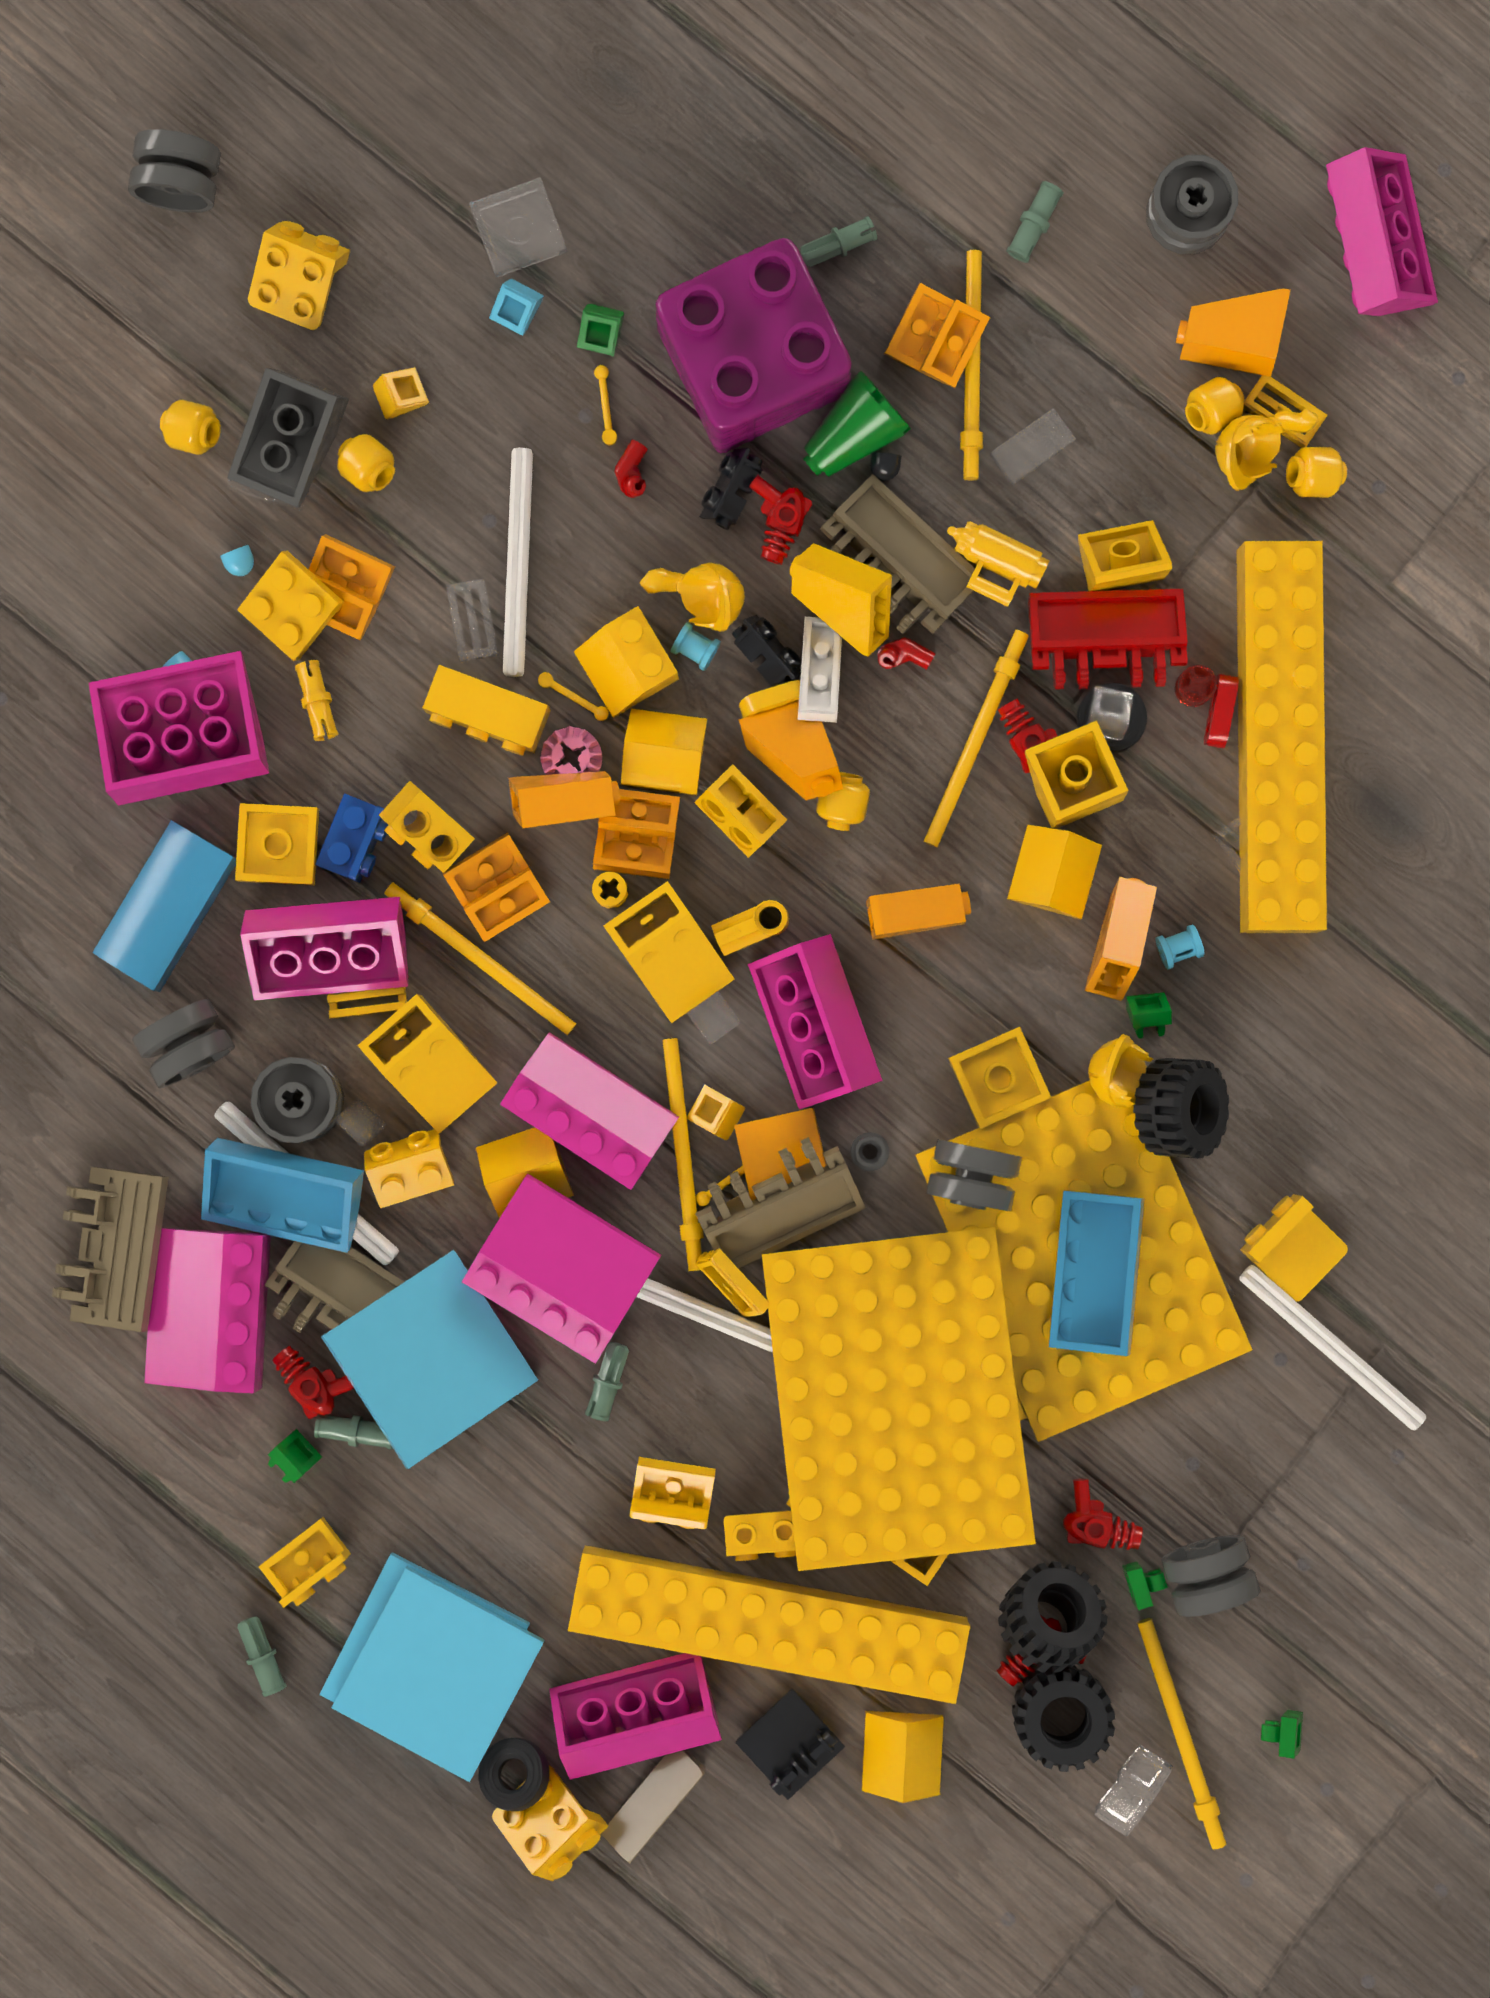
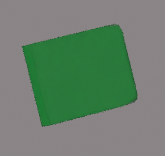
M587 304L582 313L577 348L614 356L624 312Z

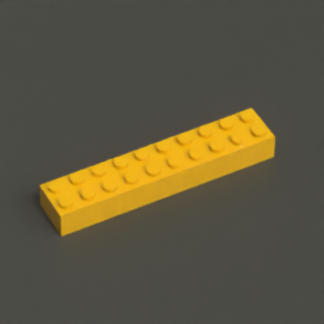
M1244 541L1236 550L1237 657L1239 677L1240 933H1318L1327 930L1323 541Z
M585 1545L579 1567L568 1631L956 1704L970 1624L967 1617Z

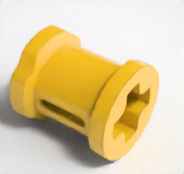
M615 872L600 874L592 884L594 898L601 906L607 909L622 906L628 898L627 884L621 875ZM615 881L619 884L616 888L620 893L616 899L612 896H609L606 900L603 899L604 891L601 886L604 883L611 885Z

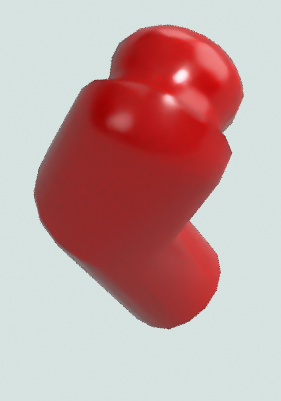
M633 439L614 469L620 490L630 498L639 497L646 490V482L642 479L638 465L648 451L643 444Z
M903 637L884 644L878 651L877 659L879 665L885 669H892L911 661L927 670L936 653L907 637Z

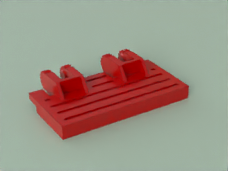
M1183 589L1029 593L1028 609L1032 670H1048L1049 653H1052L1055 690L1064 689V684L1066 683L1064 659H1076V682L1078 688L1088 689L1087 652H1092L1093 668H1120L1127 666L1126 651H1129L1132 688L1141 687L1143 682L1141 657H1153V679L1156 687L1166 686L1165 650H1169L1170 666H1187L1188 640Z

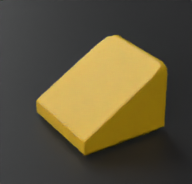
M415 367L382 374L373 384V390L385 419L395 418L429 403Z
M704 1085L689 1111L687 1119L726 1141L735 1129L734 1125L739 1122L745 1107Z

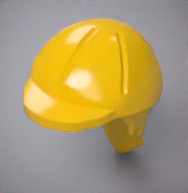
M1306 408L1300 413L1282 410L1274 416H1269V418L1259 415H1244L1232 420L1221 432L1216 441L1217 445H1215V455L1219 467L1227 476L1232 488L1236 491L1246 489L1249 484L1258 478L1272 473V469L1277 468V464L1271 462L1280 451L1281 434L1285 430L1299 433L1309 432L1318 421L1317 414Z
M704 563L691 568L685 574L657 568L648 571L640 581L641 587L648 594L678 592L681 594L685 609L695 617L689 619V623L719 632H724L737 619L744 605L745 593L741 581L731 570L721 564Z
M1122 1034L1119 1038L1102 1045L1091 1057L1088 1068L1090 1084L1098 1097L1111 1106H1134L1136 1088L1140 1085L1139 1079L1142 1073L1146 1074L1147 1066L1145 1061L1151 1062L1153 1058L1149 1057V1053L1134 1044L1130 1036Z

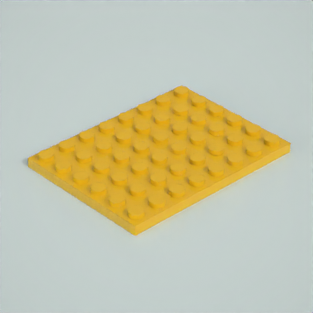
M1090 1080L1053 1095L1048 1100L982 1129L978 1127L948 1140V1142L1022 1157L1018 1177L1008 1179L993 1176L992 1183L1009 1186L1015 1191L1011 1211L986 1207V1210L962 1206L950 1203V1199L932 1195L947 1232L995 1227L1016 1393L1038 1442L1252 1351V1347L1170 1157L1154 1155V1152H1149L1145 1148V1143H1141L1138 1137L1139 1130H1136L1134 1123L1136 1119L1135 1113H1133L1134 1106L1116 1107L1104 1102L1094 1091ZM936 1146L915 1154L927 1185L931 1173L938 1171L955 1175L956 1172L955 1167L938 1164L933 1159ZM1063 1191L1145 1198L1131 1354L1129 1356L1049 1347Z
M995 1227L762 1254L766 1296L769 1302L768 1313L798 1571L1036 1544Z

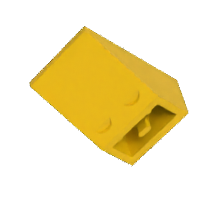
M668 881L603 925L671 1024L735 980Z
M419 994L412 997L357 1045L382 1075L439 1134L498 1083L427 1000Z

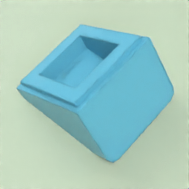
M509 279L502 284L489 319L523 336L535 316L544 295L516 280Z

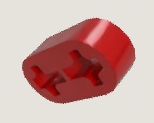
M1224 674L1217 675L1205 729L1204 745L1225 748L1231 728L1239 677Z

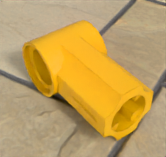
M767 900L751 909L715 923L711 927L723 956H727L769 937L780 935L788 927L790 918L788 911L782 904L777 901ZM767 908L779 909L782 915L781 923L774 929H766L761 923V914Z

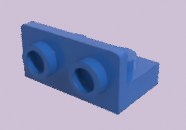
M344 793L315 865L358 883L361 882L363 876L369 877L376 862V856L372 854L378 840L383 842L387 835L384 829L388 824L379 816L385 808L372 805Z

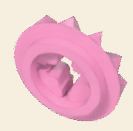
M569 726L554 731L543 743L540 760L546 775L599 772L602 765V751L598 741L588 731ZM562 744H565L572 751L586 748L578 756L581 771L578 772L576 767H573L570 763L562 764L559 767L556 766L565 757Z

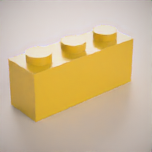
M438 665L422 707L427 714L431 715L429 721L448 729H451L453 723L467 728L466 735L483 742H487L489 737L503 742L501 748L521 756L524 755L525 750L535 754L551 711L549 706L442 665Z

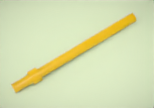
M969 250L966 254V304L981 312L982 251ZM981 337L965 367L964 431L960 432V449L964 451L963 479L967 481L979 479V451L983 449V432L979 431Z
M1015 630L1004 656H999L993 670L996 673L923 841L928 845L938 848L1010 679L1015 680L1021 666L1018 661L1029 638V635L1025 632Z
M394 882L389 885L384 895L388 898L400 897L401 907L407 912L406 916L417 925L421 923L564 1034L568 1036L577 1023L431 911L432 906L421 898L416 900Z
M672 1038L662 1041L670 1111L679 1116L672 1128L683 1225H679L681 1241H685L688 1271H697L700 1269L695 1261L702 1254L700 1239L704 1238V1232L695 1214L697 1213L679 1045L678 1038Z
M1152 1618L1140 1620L1137 1622L1196 1800L1193 1806L1199 1821H1203L1211 1848L1220 1849L1226 1846L1227 1843L1218 1819L1220 1810L1216 1798L1210 1795Z

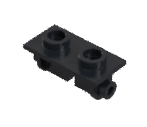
M734 449L733 452L727 453L719 467L721 475L716 485L711 486L703 497L702 506L704 509L699 516L700 518L714 519L717 517L715 524L725 530H729L731 525L736 524L747 500L735 494L737 489L739 488L745 493L751 494L750 484L763 471L761 468L763 461L749 454L750 449Z
M757 615L745 618L743 622L748 628L742 624L732 633L736 639L734 644L751 663L761 655L766 658L756 669L771 687L790 682L789 677L792 680L801 677L800 665L802 661L791 648L784 647L775 637L777 635L775 628L765 618H759Z

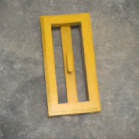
M1262 375L1243 402V409L1252 415L1266 418L1274 416V414L1254 402L1256 399L1276 413L1282 410L1292 411L1261 391L1263 387H1266L1300 411L1307 408L1311 412L1316 413L1318 421L1315 427L1306 432L1305 435L1290 430H1285L1281 434L1299 447H1307L1328 415L1274 378Z
M406 987L328 994L329 1018L334 1019L397 1011L407 1003ZM398 995L399 1002L338 1009V1002Z
M720 1248L715 1251L711 1250L708 1253L707 1251L703 1252L695 1261L699 1269L743 1317L762 1315L769 1308V1302Z

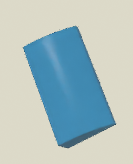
M171 820L92 953L151 990L161 992L234 869L236 858Z
M217 1138L205 1149L201 1219L348 1253L352 1244L359 1212L364 1170Z
M1063 1191L1049 1347L1129 1356L1131 1354L1145 1198Z

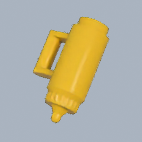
M968 521L965 527L956 528L950 526L947 529V533L953 536L957 543L954 550L964 555L966 560L977 565L966 587L1006 607L1009 606L1019 585L1024 588L1027 585L1035 589L1037 588L1050 562L1041 557L1042 552L984 524L977 525ZM982 567L1012 581L1013 584L1010 591L978 576Z

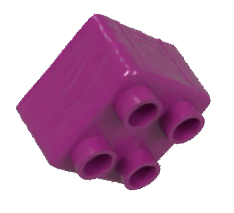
M790 239L774 240L762 247L753 249L751 252L735 257L665 291L656 300L658 333L692 399L712 445L720 454L727 453L746 442L753 441L758 436L837 401L851 382L852 363L848 350L797 246Z

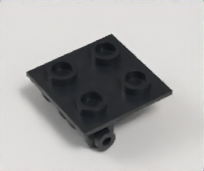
M793 1688L735 1741L771 1781V1788L779 1796L783 1794L787 1800L845 1748V1745Z

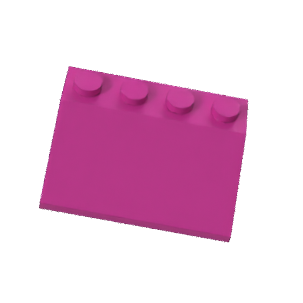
M241 651L88 683L105 789L118 806L269 774L263 735Z
M527 1174L477 1254L462 1283L596 1364L660 1259L661 1254Z
M162 1228L147 1332L144 1383L215 1392L255 1393L262 1389L268 1288L265 1286V1283L269 1277L271 1235L251 1232Z

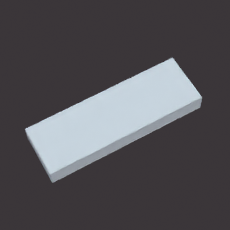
M805 616L798 720L837 723L842 637L819 617Z

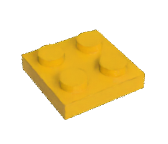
M287 550L281 551L237 610L290 659L297 661L301 659L344 601Z
M240 803L235 881L315 886L319 808Z
M1020 1027L948 1058L980 1129L1052 1098Z

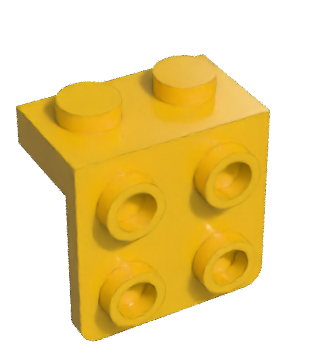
M282 221L275 224L263 233L248 295L249 304L254 308L307 329L316 330L321 326L334 273L347 264L350 249L339 246L340 242L333 237L326 235L314 236L304 232V228L297 223Z
M1293 1194L1291 1197L1285 1196L1275 1205L1271 1211L1274 1215L1264 1225L1258 1224L1247 1234L1244 1239L1247 1243L1240 1251L1267 1277L1298 1302L1346 1255L1348 1247L1311 1211L1314 1206L1303 1196Z
M549 1765L550 1776L548 1786L544 1795L536 1804L522 1811H506L496 1808L492 1814V1819L530 1873L534 1876L554 1881L570 1871L573 1865L572 1862L583 1851L590 1850L599 1842L600 1834L608 1825L600 1814L584 1809L554 1768Z

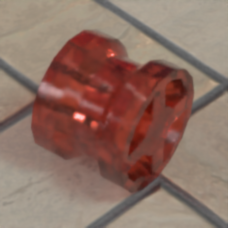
M1204 665L1188 667L1175 681L1174 691L1177 699L1187 707L1195 708L1202 706L1214 696L1217 690L1218 682L1216 675Z

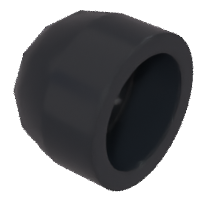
M882 452L871 453L870 469L872 474L881 481L893 479L900 470L902 456Z

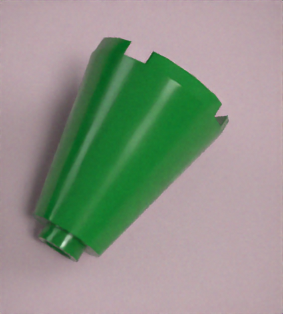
M861 370L853 377L804 446L808 454L803 460L817 476L824 472L830 477L906 435L911 428Z

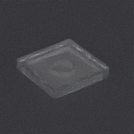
M541 177L469 202L496 278L568 252Z

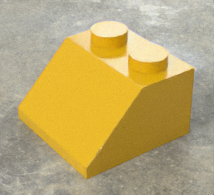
M639 606L603 626L574 651L612 718L679 680L676 668Z
M1097 720L1025 750L1036 795L1053 829L1060 828L1120 803L1128 793V788Z

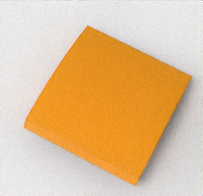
M919 283L884 355L955 388L990 317L957 299L952 300Z
M325 534L320 538L309 570L344 601L327 625L361 640L379 606L395 566Z
M619 789L620 804L614 805L616 816L602 817L598 820L593 869L670 879L680 797Z
M509 833L504 834L448 868L445 873L442 872L484 942L550 903V900Z
M814 1107L734 1125L749 1196L752 1201L757 1199L752 1186L782 1172L786 1183L792 1182L778 1152L787 1148L794 1158L795 1167H801L810 1162L801 1148V1141L809 1137L822 1167L827 1166L823 1155L824 1151Z

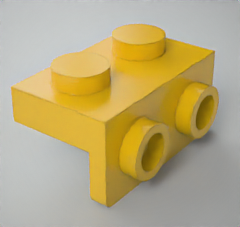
M435 1129L417 1131L407 1138L392 1143L382 1142L364 1152L365 1172L380 1209L454 1186L453 1175L441 1147L440 1134Z
M639 1457L629 1516L647 1523L660 1522L679 1525L685 1529H706L716 1469Z
M791 1510L727 1515L724 1517L726 1555L735 1556L736 1561L759 1559L758 1554L774 1552V1557L776 1558L796 1556Z
M322 1517L264 1561L259 1568L282 1597L279 1603L283 1608L292 1601L296 1606H299L316 1592L312 1587L323 1577L329 1583L347 1568L343 1562L351 1553L325 1518Z

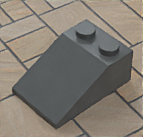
M266 368L227 478L299 508L337 435L349 398L281 370Z

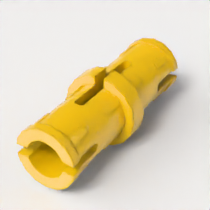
M309 660L310 677L304 661L295 665V671L298 674L304 696L301 699L302 707L308 711L314 734L313 738L315 741H324L323 724L328 739H332L338 736L339 733L336 730L329 705L332 702L330 692L325 690L319 667L320 663L318 660Z

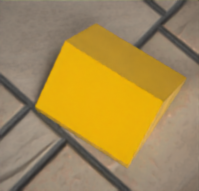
M1153 520L1078 535L1088 591H1107L1163 580L1172 570V561Z
M631 708L624 739L621 785L697 796L707 719Z
M1027 825L1007 899L1081 920L1102 845L1071 831Z
M534 1127L476 1147L484 1186L499 1218L527 1174L567 1198L574 1196L556 1141Z
M865 1711L862 1791L901 1803L940 1795L944 1716L937 1714Z

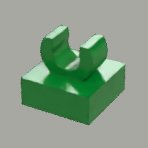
M1165 992L1126 996V1010L1139 1039L1143 1038L1144 1027L1155 1026L1159 1037L1165 1034V1025L1172 1024V1010Z
M295 1429L268 1454L271 1458L268 1465L272 1468L277 1464L286 1474L282 1480L285 1483L290 1481L295 1483L322 1456Z
M1137 1561L1122 1565L1132 1602L1138 1610L1153 1606L1149 1592L1168 1588L1164 1573L1161 1572L1160 1568L1144 1573Z
M1287 1710L1281 1716V1722L1265 1720V1724H1262L1261 1740L1279 1743V1757L1295 1759L1301 1750L1303 1712Z

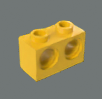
M733 764L694 802L748 858L787 821L776 807Z
M411 781L403 787L379 814L388 824L384 831L400 846L405 841H408L416 848L411 855L428 870L434 864L445 873L475 839ZM417 810L416 820L409 825H404L405 816L409 812ZM444 835L442 845L436 849H431L434 838Z

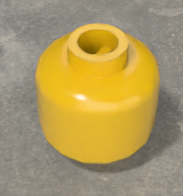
M1215 377L1192 390L1187 398L1185 414L1189 424L1195 430L1206 434L1214 435L1221 432L1232 420L1243 415V392L1237 384L1223 377Z
M178 400L172 403L160 418V429L163 432L165 442L170 448L201 455L214 447L219 440L221 433L220 421L209 406L186 400Z
M362 434L349 438L341 444L338 450L337 469L340 475L357 489L363 492L379 491L384 489L393 479L395 474L393 454L374 437Z
M1303 447L1289 459L1286 467V481L1299 497H1332L1347 478L1345 462L1342 461L1339 452L1331 447Z
M840 772L843 789L832 792L825 797H818L816 812L821 818L828 820L827 827L849 831L851 824H859L865 820L870 789L866 784L862 783L863 777Z

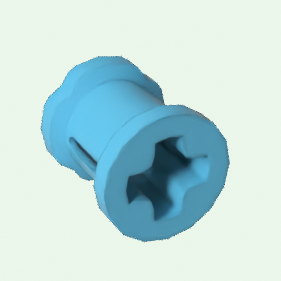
M687 622L678 634L670 652L675 655L681 653L698 663L699 669L705 671L714 658L721 641L718 639L710 640L693 630V625Z
M1193 924L1187 926L1184 932L1164 938L1162 935L1155 938L1160 958L1167 970L1173 968L1176 962L1193 956L1201 958L1205 955L1201 938Z

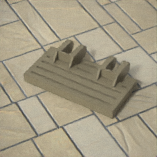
M873 474L820 528L831 541L842 530L846 532L830 550L842 554L851 546L859 553L854 560L865 564L873 557L874 560L869 566L892 575L891 589L898 582L902 584V587L891 597L890 615L906 597L916 606L900 620L897 629L902 634L927 609H930L931 612L922 620L921 624L933 634L974 592L966 586L975 568ZM979 573L978 576L985 579V577L981 573Z
M809 1137L801 1141V1148L810 1162L801 1167H795L794 1158L787 1148L778 1151L792 1182L787 1184L782 1172L752 1186L757 1198L753 1201L738 1171L730 1174V1182L739 1196L725 1202L724 1194L716 1182L707 1185L721 1216L716 1218L711 1206L695 1214L712 1249L715 1251L720 1248L739 1269L762 1258V1254L777 1251L865 1209L866 1207L838 1146L823 1153L828 1164L825 1167H822Z
M91 1167L89 1183L105 1185L104 1191L67 1186V1196L75 1199L85 1198L96 1201L94 1214L70 1209L64 1211L63 1220L99 1225V1229L82 1227L78 1260L93 1262V1268L72 1264H56L55 1272L62 1276L85 1278L83 1291L64 1286L53 1288L52 1297L88 1303V1306L72 1304L70 1321L136 1332L148 1331L169 1177Z
M294 1241L265 1283V1286L279 1295L288 1281L293 1283L272 1314L279 1320L288 1313L292 1303L301 1291L312 1298L294 1322L293 1329L301 1333L322 1303L325 1306L316 1320L332 1330L404 1281L352 1247H350L348 1253Z

